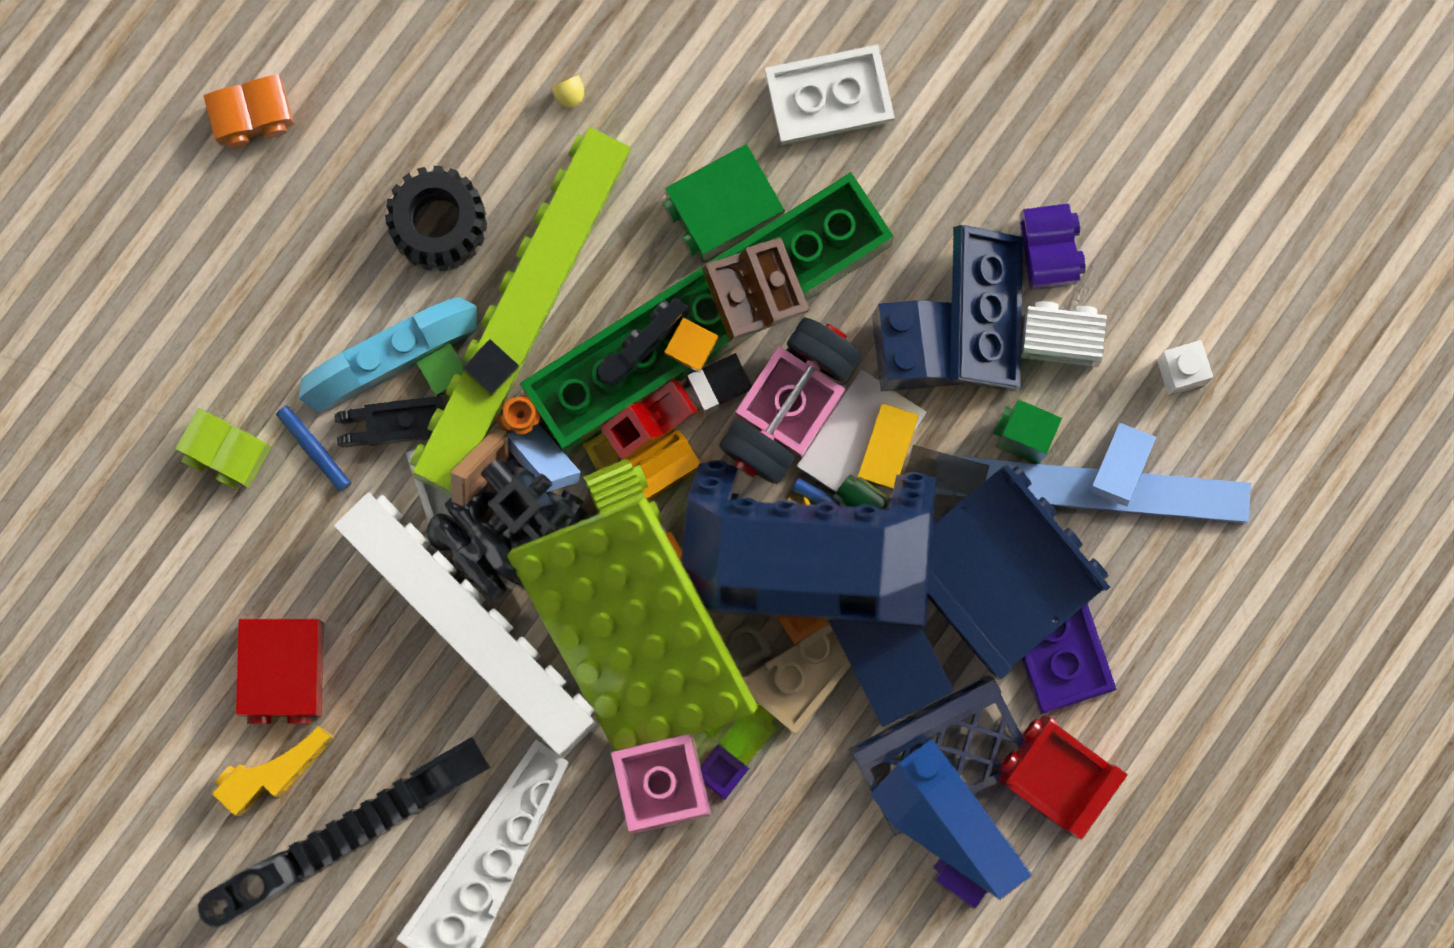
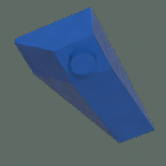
M932 739L901 761L870 794L896 829L918 842L935 856L944 860L997 899L1001 900L1032 877L1025 864Z

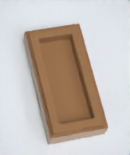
M496 427L450 472L452 502L461 506L466 505L487 484V481L481 476V472L492 461L499 459L507 463L509 462L508 432Z

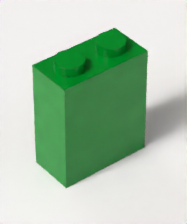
M747 143L665 187L667 200L662 202L671 221L674 223L679 220L686 233L681 237L691 256L698 253L703 263L732 248L785 214L784 207Z

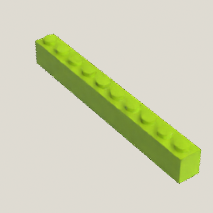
M590 126L584 137L579 134L576 136L568 153V156L573 159L567 171L560 168L551 186V189L556 192L550 204L543 202L535 216L533 223L539 225L532 238L525 236L516 254V257L521 259L516 271L508 270L498 290L504 294L497 307L492 304L489 306L481 322V326L486 329L480 341L475 339L471 341L463 360L468 362L491 339L519 365V369L493 396L465 371L462 376L455 373L445 393L451 397L444 411L437 408L429 423L428 430L433 432L426 445L419 443L411 458L410 465L415 467L413 470L414 478L451 496L450 472L488 436L496 420L495 417H498L629 159L630 146Z

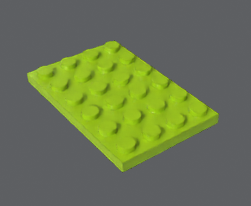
M645 496L514 548L507 555L511 565L517 570L516 574L585 699L595 710L593 713L614 751L687 734L692 736L752 715L758 706Z

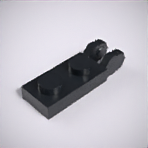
M677 297L670 303L666 300L661 302L650 314L649 318L652 320L642 332L638 328L631 332L621 344L624 350L620 354H608L603 359L604 362L600 363L601 365L598 366L599 370L597 373H599L602 384L611 388L620 384L619 382L623 381L681 323L682 319L689 315L688 307Z
M443 396L367 404L364 405V408L339 411L335 414V423L351 424L366 420L367 432L343 434L337 438L338 446L342 448L366 444L375 446L430 439L433 432L428 430L429 423L437 408L444 411Z

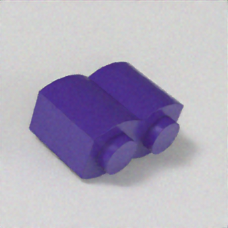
M1069 203L1023 209L1019 214L1030 290L1076 285L1081 280L1080 274H1085L1086 272L1083 251H1077L1075 236L1080 235L1078 214L1071 213Z

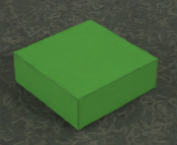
M450 343L416 362L436 396L446 393L455 373L462 376L464 372V365Z

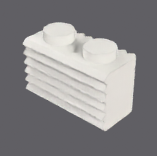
M1047 301L1035 302V307L1028 306L1024 317L1021 345L1022 359L1091 367L1099 366L1103 358L1106 315L1097 314V309L1089 306H1075L1074 312L1058 310L1059 305L1057 303Z

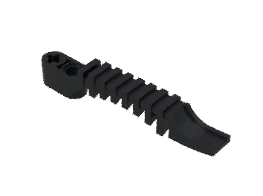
M470 737L410 773L411 778H400L392 783L394 788L381 790L376 793L377 798L367 799L359 804L361 806L359 809H351L343 814L344 818L327 823L324 830H315L307 835L309 839L292 843L288 846V850L280 851L208 891L201 897L198 903L200 918L205 924L215 927L237 921L288 889L303 883L304 878L315 876L322 871V868L337 863L340 857L352 854L357 851L355 848L367 845L374 840L375 836L387 833L391 830L392 826L402 824L408 820L407 817L422 812L427 805L435 804L458 787L489 770L491 767L480 751L475 739ZM253 875L260 877L264 884V890L258 898L252 896L247 889V882ZM225 900L228 906L223 909L224 914L216 915L214 908L218 906V901Z

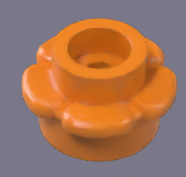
M528 396L510 398L502 407L504 414L501 416L504 427L507 430H514L516 434H527L532 431L534 425L539 423L540 414ZM523 412L524 417L519 419L517 413Z

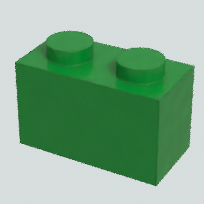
M1018 399L1012 409L1006 406L998 419L993 434L999 437L995 447L1033 464H1040L1050 449L1062 418Z

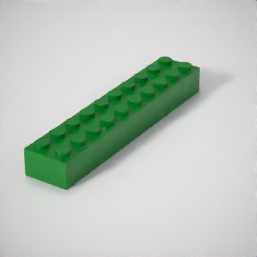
M849 172L710 262L739 254L747 247L781 237L807 301L890 248L894 235L854 175ZM703 266L520 382L523 392L530 398L539 412L540 418L565 455L603 432L600 427L627 406L643 402L671 380L678 379L681 382L688 377L687 375L696 372L666 356L664 353L678 328L677 326L616 387L612 386L611 388L605 384L603 385L600 380L601 378L597 371L599 370L598 366L601 365L600 363L604 362L603 359L608 354H620L624 350L621 344L626 337L637 328L642 332L652 321L649 318L652 311L664 300L670 303L677 297L688 307L689 315L685 319L718 336V340L704 366L756 334L753 333L733 341L729 340L703 274Z

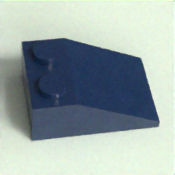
M917 300L878 304L872 314L881 391L965 385V383L950 381L952 303Z

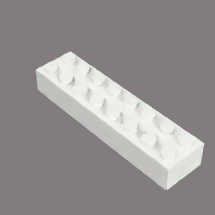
M369 492L364 495L334 525L335 528L559 756L565 758L598 725L592 719L595 710L579 694L572 699L564 691L569 684L551 665L545 670L542 669L536 662L541 655L522 636L515 641L508 634L513 627L495 608L487 613L480 606L486 599L466 579L459 584L453 578L458 571L439 551L431 556L425 550L431 543L411 523L404 528L398 522L403 515L383 494L377 500Z

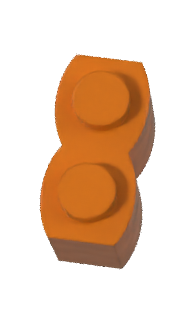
M279 75L261 77L242 85L222 88L203 95L214 138L220 146L226 145L229 149L243 147L250 143V138L264 134L265 138L284 135L287 132L286 128L295 125L284 83Z

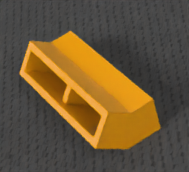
M679 429L629 459L633 467L640 465L645 475L648 487L642 490L647 501L652 500L695 473L699 463H701Z

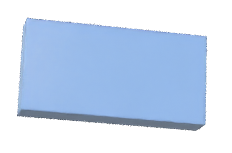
M1119 423L1093 483L1091 493L1128 507L1156 437Z
M540 424L533 426L532 431L527 434L520 435L516 434L515 431L508 433L509 451L525 469L535 475L534 480L540 474L546 475L551 480L552 486L546 492L579 482L580 471Z

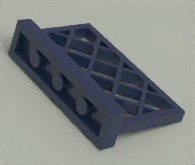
M987 675L849 748L871 792L879 785L870 771L871 768L884 761L898 765L908 757L911 747L918 743H927L929 740L926 739L937 733L938 735L934 743L939 749L960 755L956 767V772L959 776H961L966 757L986 763L981 780L975 783L964 781L973 795L997 783V779L1002 772L998 770L992 774L990 773L993 766L1000 767L1001 765L1000 762L995 761L1001 739L1016 743L1018 749L1025 740L1022 738V734L1001 695L1002 692L995 678ZM995 703L1002 716L997 732L976 726L981 710ZM973 715L970 724L962 721ZM954 724L969 728L962 751L941 744L946 729ZM1006 725L1012 737L1003 734ZM975 731L995 737L988 759L968 753ZM903 752L900 761L892 758ZM883 813L893 835L901 834L902 832L896 829Z

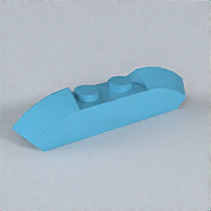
M461 297L449 299L429 307L341 352L301 378L299 399L318 412L332 409L416 365V362L449 343L452 346L477 331V306Z

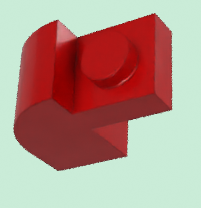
M678 379L671 380L643 402L627 406L600 428L620 459L623 460L636 456L673 433L677 427L699 411Z

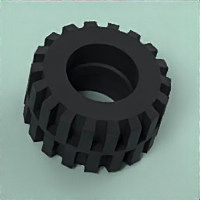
M434 166L433 171L427 172L426 167L418 168V175L412 177L410 173L402 177L405 183L401 187L396 184L391 190L394 197L393 199L388 198L386 204L388 214L385 215L386 224L389 228L388 232L402 256L405 255L408 261L415 266L417 263L421 264L423 269L429 271L432 270V267H438L439 271H448V265L455 264L456 268L464 265L462 259L467 256L472 259L477 254L475 251L476 246H482L485 240L483 232L487 231V220L482 199L477 188L473 187L472 182L466 176L460 177L459 172L450 168L449 172H445L442 166ZM447 201L458 208V222L446 235L426 237L415 229V218L419 210L430 202Z

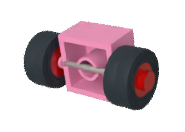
M804 317L789 337L786 345L805 362L778 346L735 411L736 417L740 420L733 422L728 433L719 444L721 450L736 461L733 465L751 478L758 475L768 482L777 485L794 460L792 454L802 459L845 393V388L819 371L837 381L845 382L862 356L857 348L845 340L847 336L831 324L827 323L824 326L813 319Z

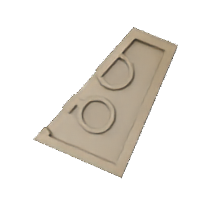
M829 623L794 647L767 662L748 676H745L743 680L755 702L796 735L849 670L851 664Z

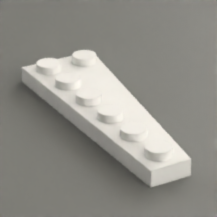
M538 740L534 741L397 937L398 941L408 948L482 947L569 765L568 761Z

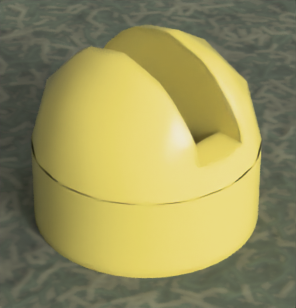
M579 76L567 79L551 87L557 102L567 108L576 107L584 97L585 90Z

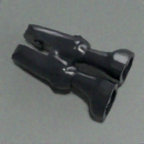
M481 490L464 506L452 502V498H449L445 503V508L451 516L443 513L435 514L429 521L426 536L435 549L439 551L452 550V558L458 571L466 574L483 593L493 601H497L507 591L505 584L497 576L498 572L511 582H515L519 577L516 574L517 570L511 565L507 557L511 551L501 538L500 533L491 524L483 523L481 520L488 511L489 500L482 495L483 492ZM458 522L469 533L471 544L469 542H466V540L463 538L464 532L462 527L458 524Z

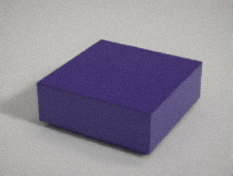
M719 744L701 765L704 784L724 800H726L750 769Z

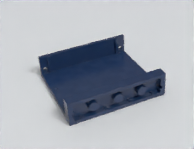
M1008 464L1002 466L934 523L928 557V599L993 677L1001 680L1013 670L1011 667L1096 595L1101 591H1107L1111 588L1105 581L1109 575L1103 566L1095 558L1089 561L1079 550L1083 543L1070 528L1067 527L1063 530L1054 520V517L1058 514L1052 505L1044 497L1038 500L1028 489L1032 483L1026 474L1018 466L1012 469Z

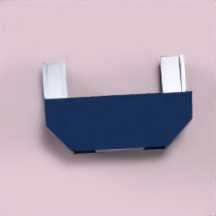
M720 460L699 463L687 497L682 566L707 613L926 627L928 557L935 521L936 477H927L919 472L896 475L889 510L878 509L873 505H861L851 508L838 507L836 504L829 502L803 505L791 500H779L775 503L757 502L755 499L748 497L739 498V494L732 493L739 473L736 467Z

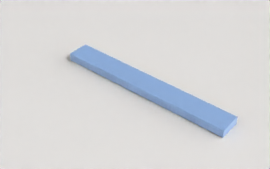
M937 455L936 496L965 498L1002 466L1008 464L1012 469L1018 466L1026 474L1032 483L1028 489L1038 500L1044 497L1052 506L1235 523L1249 522L1251 483L1141 473L1128 507L1091 493L1099 469Z

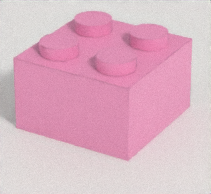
M690 734L611 752L630 833L638 834L711 816L695 741Z

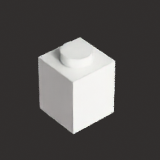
M1202 340L1165 350L1157 358L1168 396L1205 386L1213 378Z

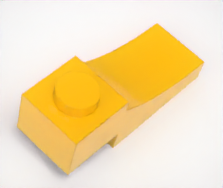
M318 726L295 747L269 762L252 768L239 764L236 768L230 765L216 779L215 784L218 787L212 795L235 816H243L266 790L274 797H282L335 738L325 728Z

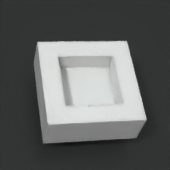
M703 370L700 373L696 371L687 375L690 386L684 390L697 409L701 408L704 416L718 411L719 403Z

